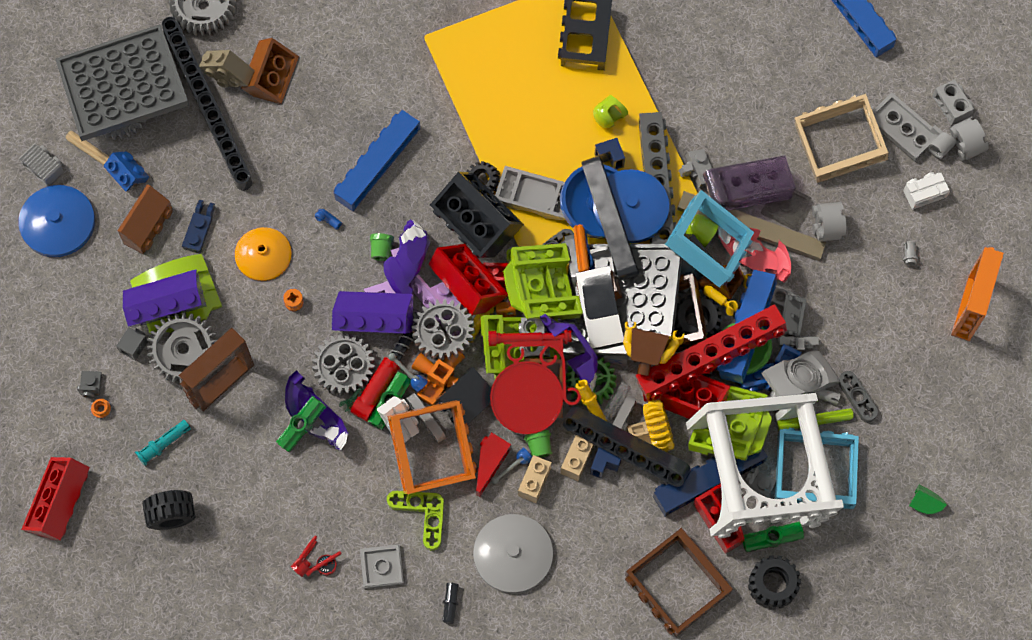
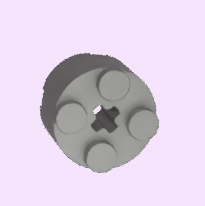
M970 117L951 126L950 136L954 139L955 145L959 149L957 153L961 161L971 159L988 151V142L984 143L983 137L986 135L976 119L973 120V117Z
M841 202L812 206V215L815 217L812 230L813 234L817 235L818 241L844 240L843 236H846V217L841 213V210H844Z

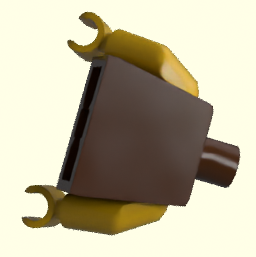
M738 267L733 272L734 277L730 282L726 281L720 287L704 276L698 281L699 290L702 289L707 299H713L721 306H726V314L733 316L734 311L738 309V304L736 301H727V299L733 297L743 280V286L747 288V278L752 276V274L744 275V272Z
M625 322L626 331L623 344L631 360L640 362L637 374L649 376L651 365L660 366L666 363L684 341V334L680 338L676 337L677 331L673 332L671 339L669 335L637 329L636 322H634L633 327H629L628 322Z

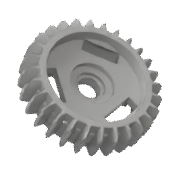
M169 0L172 17L176 18L182 30L187 29L188 34L193 30L195 36L198 32H201L202 36H204V32H208L211 36V31L218 33V28L224 30V24L229 25V20H233V14H236V0H226L224 3H221L220 0ZM201 3L209 4L208 8L204 10L200 9L199 5ZM193 18H197V19H210V20L197 21V20H193Z
M183 312L182 318H179V315L175 313V319H172L171 316H167L168 322L161 319L162 326L155 325L158 331L150 332L154 335V338H148L152 345L147 346V348L151 349L152 352L148 353L147 356L154 358L149 361L150 364H157L153 368L154 370L161 369L159 376L166 373L165 380L173 377V383H176L177 378H179L178 375L182 372L171 371V364L189 366L217 341L212 339L216 336V333H209L212 326L206 328V320L199 323L201 319L199 316L193 320L194 315L192 313L189 315V318H186V313ZM171 327L175 331L164 346L159 343L160 338ZM199 330H201L208 345V348L202 350L195 334ZM181 343H186L189 346V351L186 354H181L178 351V346Z

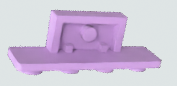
M417 275L409 285L413 289V293L427 309L429 308V302L434 306L437 299L440 304H443L444 299H446L447 304H450L452 300H454L455 306L460 303L443 282L430 288L420 275ZM446 315L443 319L450 320L453 316ZM435 316V319H436V320L440 323V325L443 327V325H442V323H441L439 317H438V316ZM454 331L451 335L458 336L461 332Z

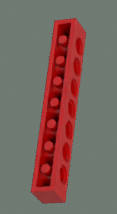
M774 304L672 356L666 363L660 366H652L649 376L635 375L637 383L648 402L657 400L664 393L675 391L680 385L686 382H693L698 376L712 372L715 367L721 364H728L733 358L739 355L743 356L751 349L765 345L768 340L774 337H781L787 331L786 322ZM762 326L769 327L767 330L760 329ZM745 335H751V336H752V337L749 338V339H744V338H743V336H745ZM727 344H734L731 348L725 347ZM709 353H717L713 357L708 356ZM694 361L699 362L696 366L690 365ZM676 370L682 371L678 375L673 374V372ZM658 379H664L663 383H655Z

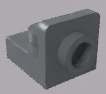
M82 371L80 386H77V391L82 397L94 398V396H100L102 372Z
M756 467L754 472H749L745 482L748 483V486L753 491L768 498L776 480L760 473V469Z

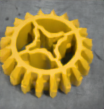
M657 400L644 404L643 413L653 446L669 452V450L674 449L675 444L663 403Z

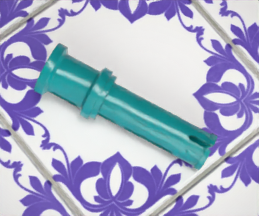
M183 419L155 441H149L146 447L134 453L141 463L146 466L148 461L156 455L160 456L163 449L191 430V427Z

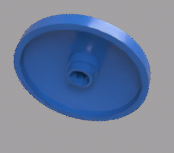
M604 165L607 177L618 172L616 169ZM580 167L566 179L561 189L560 206L562 213L572 228L575 225H583L587 237L606 238L595 220L593 197L583 167Z
M621 170L609 175L608 180L629 243L643 242L658 234L665 225L669 213V199L663 185L652 175L639 170ZM593 201V213H594V217H595V220H596L598 226H599L600 229L603 231V228H602V225H601V222H600V219H599V216H598V213H597V210H596V207H595V204H594V201Z
M53 185L38 190L26 200L19 215V230L25 243L36 253L47 257H63L78 251L88 242L95 227V213L88 198L79 190L65 185Z

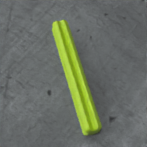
M851 408L816 414L818 425L852 420L854 417ZM798 417L778 420V430L800 428Z

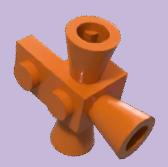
M460 351L457 352V358L452 354L451 360H448L447 356H445L443 361L438 359L435 364L422 352L417 356L411 369L428 375L427 384L417 394L419 399L433 406L437 402L436 398L442 395L446 387H451L459 379L454 377V368L465 358Z

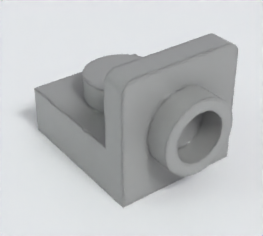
M600 245L590 250L595 269L609 266L610 271L612 270L616 274V268L608 246Z

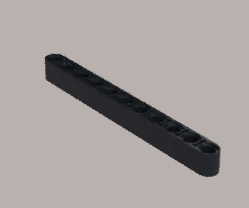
M166 17L162 21L165 37L232 179L239 190H248L252 186L250 172L178 21L174 17ZM198 86H203V88L199 90L196 89ZM206 101H210L207 105L203 104ZM217 116L215 120H210L211 117ZM221 131L225 132L223 135H217ZM226 147H232L231 150H224ZM234 162H239V165L232 166ZM243 177H244V178H247V179H246L245 181H243V182H240V181H239V180H240L241 178H243Z

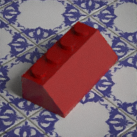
M466 244L438 247L428 264L445 286L454 294L456 299L464 308H467L471 316L488 312L508 296L504 288Z
M676 370L673 372V374L678 375L682 371ZM700 375L693 382H686L680 385L677 390L664 393L657 400L663 403L665 410L690 419L707 403L727 401L730 386ZM658 379L655 383H663L664 379ZM643 394L644 401H645V402H648L647 399H646V397H645L644 394Z
M51 457L21 530L50 540L61 541L66 532L67 523L73 515L75 503L81 495L83 483L88 478L90 467L73 458Z

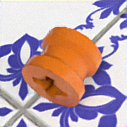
M290 289L285 292L283 300L286 308L293 312L300 310L304 304L301 292L297 289Z

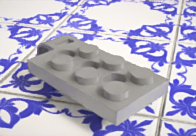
M893 93L887 96L873 110L880 132L914 161L925 150H929L937 158H943L955 146V141L949 134L940 130L936 125L933 127L929 125ZM894 114L898 120L891 121L888 115ZM908 126L912 132L905 133L902 127ZM922 138L926 144L919 145L916 139Z

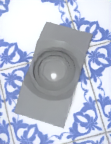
M508 166L504 167L495 196L505 206L514 210L533 212L548 219L566 221L560 206L561 189L565 182Z
M809 351L795 359L784 360L762 373L777 397L816 393L835 386L840 382L820 351Z

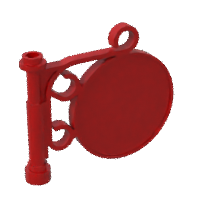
M565 329L564 333H559L555 337L552 333L542 332L496 333V331H488L489 347H494L501 343L512 344L507 349V356L514 364L509 365L498 374L493 382L490 394L494 415L504 427L520 434L538 433L548 428L557 419L562 409L563 399L569 405H576L580 401L581 395L578 389L573 387L567 388V390L575 391L577 399L574 402H570L566 398L563 340L564 344L571 342V330ZM544 346L539 355L542 364L531 361L519 362L524 357L523 348H521L519 358H512L510 356V350L513 347ZM548 347L555 349L561 357L563 389L556 375L547 368V366L556 362L557 355H554L551 362L543 360V353Z

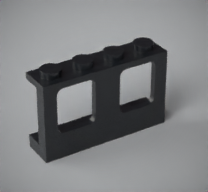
M564 0V10H567V13L562 17V26H565L564 32L561 31L560 42L563 43V47L558 50V59H561V66H565V62L598 65L597 70L605 71L612 0ZM572 2L595 3L597 5L595 20L587 21L570 18ZM568 35L592 36V52L590 54L568 52L566 50Z

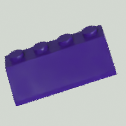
M197 269L123 290V311L128 327L132 328L165 319L167 316H175V313L179 315L183 312L186 313L207 306Z
M338 292L332 310V330L405 334L413 332V294Z

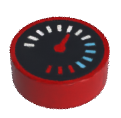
M322 555L318 558L316 565L331 555ZM336 560L330 561L317 570L325 576L333 574L337 568Z

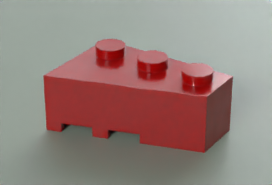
M721 484L695 498L693 504L709 529L718 522L722 505ZM741 526L738 528V531L732 532L729 537L719 538V536H714L725 554L742 545L744 541Z

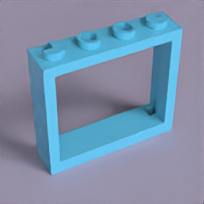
M700 190L689 202L665 245L720 287L726 281L730 282L734 277L733 272L740 266L741 263L739 261L746 255L747 252L745 250L753 242L751 238L754 232ZM698 210L739 241L726 268L684 236Z
M794 428L780 429L778 433L775 499L789 498L798 493L782 491L784 441L804 442L802 432L795 431ZM823 431L820 433L823 444L850 446L848 496L835 495L836 500L842 499L844 509H854L857 498L859 436H853L848 433L840 435L834 434L832 431ZM805 492L806 497L810 501L816 502L817 498L813 493ZM797 499L798 504L803 502L802 499Z

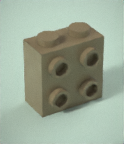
M231 50L206 51L199 65L207 76L214 78L217 84L224 88L248 86L255 71Z

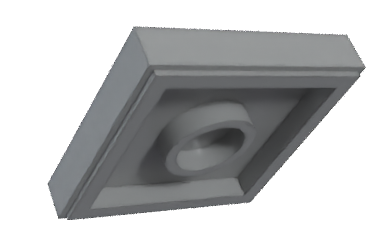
M400 544L360 549L364 589L404 585Z

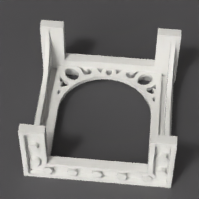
M816 393L707 403L686 422L687 430L709 427L722 490L721 513L718 522L709 529L711 536L726 538L731 536L732 532L738 531V528L746 525V523L752 522V525H759L768 520L771 523H777L786 518H789V521L800 519L802 526L809 525V528L821 526L822 522L828 521L830 516L837 515V512L844 507L842 499L836 500L813 406L818 401ZM779 410L775 414L776 421L798 417L808 457L809 472L806 483L797 494L785 499H771L756 493L745 483L736 465L725 415ZM812 481L815 482V486H814V487L811 486V482H812ZM741 489L746 491V494L743 497V492L741 491ZM805 492H812L817 498L816 502L810 501L806 497ZM749 497L756 499V506L753 509H749L746 505ZM797 499H802L803 502L798 504ZM764 502V503L767 504V506H764L763 508H760V507H761V503Z

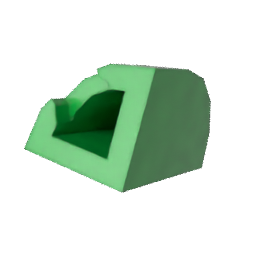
M920 484L917 486L914 492L916 494L909 504L910 507L925 514L938 513L947 506L946 502L939 495Z

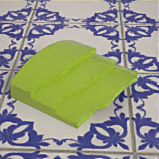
M566 243L511 248V261L503 271L506 289L511 306L523 312L527 320L540 319V316L544 314L550 318H561V320L580 318L583 314L579 296H572L566 266L570 258Z
M202 254L186 256L163 263L130 280L133 288L197 269L207 306L186 312V318H189V315L192 313L194 315L193 320L199 316L201 317L200 321L208 318L211 311L222 307ZM158 320L152 323H148L147 327L149 332H157L158 330L156 329L155 325H159L161 327V321ZM170 327L165 332L172 333L175 330Z
M483 315L481 317L486 374H494L497 377L502 370L514 364L507 356V349L512 344L501 343L497 344V346L489 347L488 331L519 333L521 318L526 317H503V315ZM552 318L554 321L558 322V318ZM534 323V324L531 325V327H530V332H531V333H533V332L536 331V329H537V324H536V323ZM531 346V351H536L538 346ZM513 347L510 350V356L512 358L520 357V347ZM550 347V357L544 358H554V355L560 358V355L555 349Z
M730 386L727 401L768 398V395ZM769 412L725 415L735 458L746 461L749 455L761 452L772 421ZM709 427L693 430L688 444L690 451L705 455L709 453L714 454Z

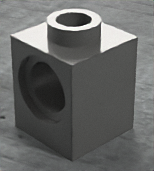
M128 327L116 347L120 353L136 361L148 343L145 337L146 334L140 329L136 328L133 330Z

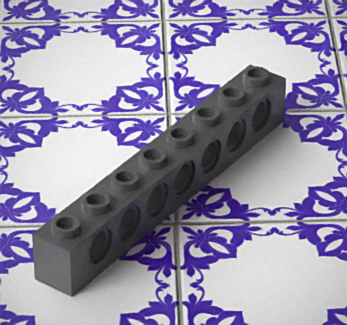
M662 112L639 113L638 123L643 172L652 175L663 185L669 199L667 221L659 233L650 238V244H665L668 239L663 240L659 236L666 235L669 238L677 225L676 222H673L672 216H675V205H671L670 199L673 198V187H669V181L672 180L671 170L667 169V164H670L669 153H666L665 147H668V137L664 136L666 119H662ZM654 131L657 135H651L650 132ZM656 148L659 152H652L651 149ZM653 166H660L661 169L656 170Z

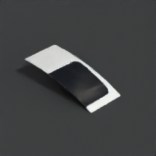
M607 266L576 273L583 316L591 347L597 348L623 342L624 336L616 306L610 267Z

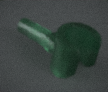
M359 387L349 399L341 401L339 407L347 404V409L344 412L350 411L355 399L361 394L363 389Z

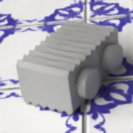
M34 143L19 158L21 164L47 187L64 173L61 166L63 165L62 162L55 156L53 158L50 157L49 151L43 145L39 147Z

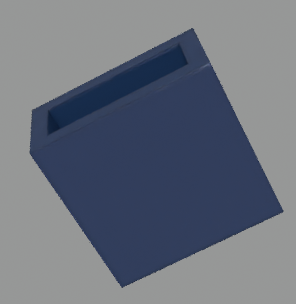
M618 138L595 144L594 155H600L603 163L609 161L611 167L616 170L624 167L625 156Z
M599 447L590 475L602 479L605 468L617 472L622 459Z

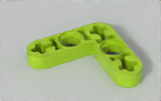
M403 491L390 492L387 495L389 508L401 511L425 512L423 544L427 550H437L441 545L443 497L438 493L415 492L411 494H405ZM398 496L399 500H404V496H407V506H404V502L401 501L397 502V505H393V501H390V499ZM418 497L421 503L419 506L414 507L410 504V499ZM424 497H427L428 502H432L434 498L441 502L436 507H433L431 503H426L427 507H423ZM431 517L438 518L439 524L436 527L429 526L428 520ZM427 530L434 532V538L438 541L434 543V546H430V543L426 542L431 538V532H427Z

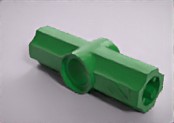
M400 372L396 373L368 420L371 425L383 430L385 423L379 415L377 408L385 403L384 401L387 397L396 396L401 400L411 383V379Z
M312 396L301 411L291 418L289 426L276 441L278 445L287 452H291L304 434L308 433L307 431H311L313 423L326 406L316 397ZM303 419L304 426L301 429H299L298 423L300 420Z
M800 521L778 527L771 526L766 530L745 534L743 547L746 553L768 547L775 548L781 544L804 539V531ZM768 534H775L778 537V540H770L768 538Z

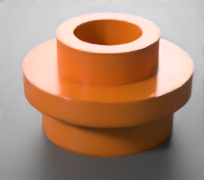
M97 399L91 405V412L97 418H104L111 411V406L105 399ZM100 406L105 407L102 412L98 411Z

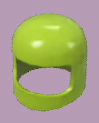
M612 95L606 97L593 110L594 119L603 128L613 127L615 121L623 119L628 115L627 108Z
M696 214L685 234H694L705 248L715 235L718 225L706 216Z

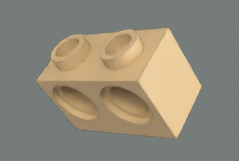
M576 435L562 464L561 474L579 481L593 451L594 444Z
M533 455L519 487V497L537 503L551 470L552 462Z

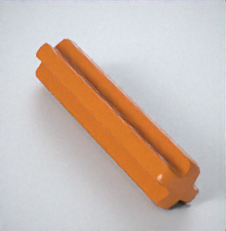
M581 224L575 225L573 230L578 271H589L585 228Z

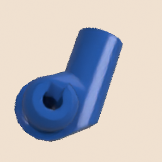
M319 209L315 213L317 221L321 222L324 220L336 230L342 225L339 219L325 209Z

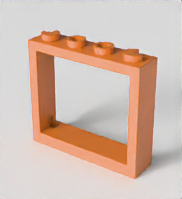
M984 247L968 275L951 333L952 336L970 341L985 318L1003 258V252L996 251L993 247Z
M450 401L387 416L402 488L405 494L476 478V463L472 462L471 458L473 448L471 442H468L467 439L469 429L467 423H464L463 420L465 410L460 401ZM451 408L465 473L413 485L400 420Z

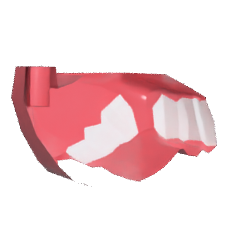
M718 226V236L721 243L732 257L739 241ZM750 228L754 232L751 238L753 242L750 245L751 248L745 251L752 256L742 258L739 262L753 270L776 274V279L785 283L791 275V261L786 246L779 240L777 249L771 251L757 240L761 230Z

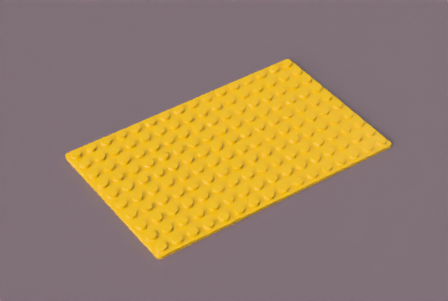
M517 0L424 36V40L480 163L484 161L496 167L500 172V177L504 167L508 166L565 182L576 169L582 167V161L595 157V144L618 138L625 156V164L623 168L617 169V171L630 169L643 171L638 123L639 113L658 111L612 16L610 17L605 71L597 70L598 65L565 62V66H561V59H558V50L563 47V43L560 42L561 31L564 32L565 26H562V17L567 13V10H564V0ZM574 1L572 2L570 18L594 21L597 5L595 3ZM569 34L566 50L568 52L590 54L592 52L593 37ZM612 95L627 108L628 115L623 119L615 121L613 127L603 128L594 119L593 110L606 97ZM666 129L664 130V136L668 137V147H665L666 153H669L670 164H667V169L671 170L672 180L669 181V187H673V198L670 199L671 205H675V216H672L673 222L677 224L684 213L677 210L683 192L694 195L698 193L690 176H680L678 170L684 164ZM654 131L650 132L651 135H657ZM656 148L651 149L652 152H659ZM609 161L603 163V165L611 167ZM653 166L656 170L661 169L660 166ZM507 207L524 224L513 236L518 247L542 245L563 229H570L574 233L573 228L565 220L548 219L533 212L514 210ZM666 235L659 236L661 239L668 238ZM587 237L588 244H608L606 238ZM650 239L630 244H650ZM568 263L567 266H566L567 275H568L569 263Z

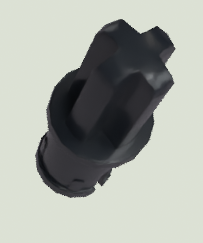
M456 583L446 584L445 600L442 602L444 604L442 621L446 624H453L455 619L459 584Z

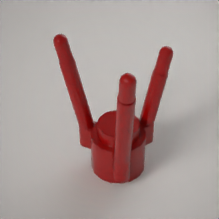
M314 536L299 558L291 565V568L299 576L303 577L306 574L309 577L314 571L342 554L341 551L310 568L311 563L306 557L317 544V536Z

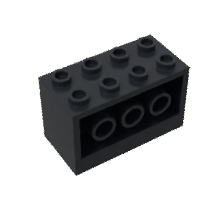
M458 171L430 204L434 209L433 213L437 217L442 218L446 222L445 225L451 231H455L459 235V240L466 245L468 244L472 248L471 252L478 258H495L524 225L474 173Z

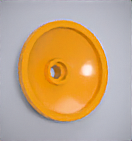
M267 227L256 228L247 232L240 238L235 248V261L239 270L246 277L256 281H269L279 277L288 268L292 257L288 239L278 230ZM261 247L265 248L262 252L258 251Z

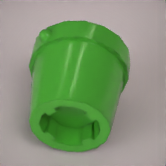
M381 233L371 234V259L386 261L391 256L394 236Z
M549 430L525 435L524 440L528 443L532 457L534 455L542 458L552 454L551 433Z

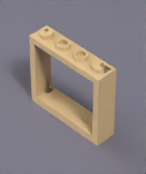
M866 94L857 97L854 95L849 100H839L831 106H821L813 112H803L801 116L795 117V126L816 183L888 160V150ZM862 108L878 149L818 169L803 127Z

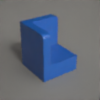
M783 344L774 365L784 360L795 359L800 356L801 352Z

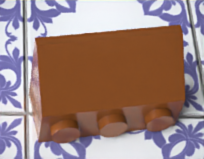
M273 38L260 40L250 63V67L255 71L248 86H242L241 89L253 97L282 104L299 56Z
M148 184L117 230L123 244L141 254H144L146 250L151 248L153 238L161 232L162 224L165 219L170 218L173 212L170 201Z

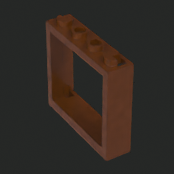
M693 274L680 275L679 291L688 288L692 290L699 332L684 335V341L679 345L676 352L686 350L708 338L698 281Z
M230 328L178 375L181 380L180 385L193 408L196 410L199 408L204 412L254 366L246 341L233 328ZM235 354V357L227 365H225L205 385L198 389V385H200L208 376H210L229 357Z
M682 528L639 560L625 573L627 584L631 588H636L639 592L638 597L644 604L648 603L652 608L650 611L657 620L660 618L665 624L663 627L669 635L673 634L675 637L730 595L733 590ZM677 541L720 592V594L678 627L635 576Z

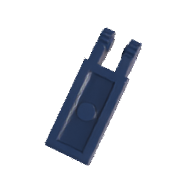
M198 201L182 243L183 249L201 253L212 222L215 203H210L206 215H202L204 201Z

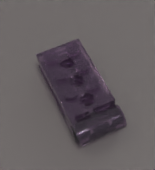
M786 156L713 168L703 173L709 196L726 210L792 199V192H795L796 189Z

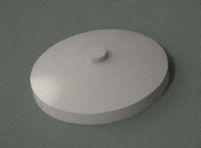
M518 514L503 515L487 523L478 534L473 551L474 563L480 577L490 587L504 593H523L539 585L549 573L553 560V547L548 533L535 520Z

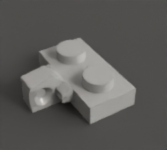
M704 149L687 152L685 157L688 162L678 170L680 176L691 175L692 178H695L698 188L710 186L706 173L711 171L712 167Z
M781 336L777 338V343L782 346L785 344L792 348L796 346V350H805V348H813V345H819V337Z

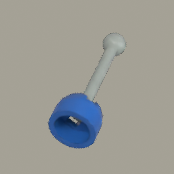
M394 353L388 355L389 360L394 361L412 378L411 386L416 392H419L427 384L428 381L423 376H414L396 358Z
M523 447L516 455L517 460L498 476H493L491 482L497 484L501 477L519 463L523 465L530 463L532 459L530 453Z

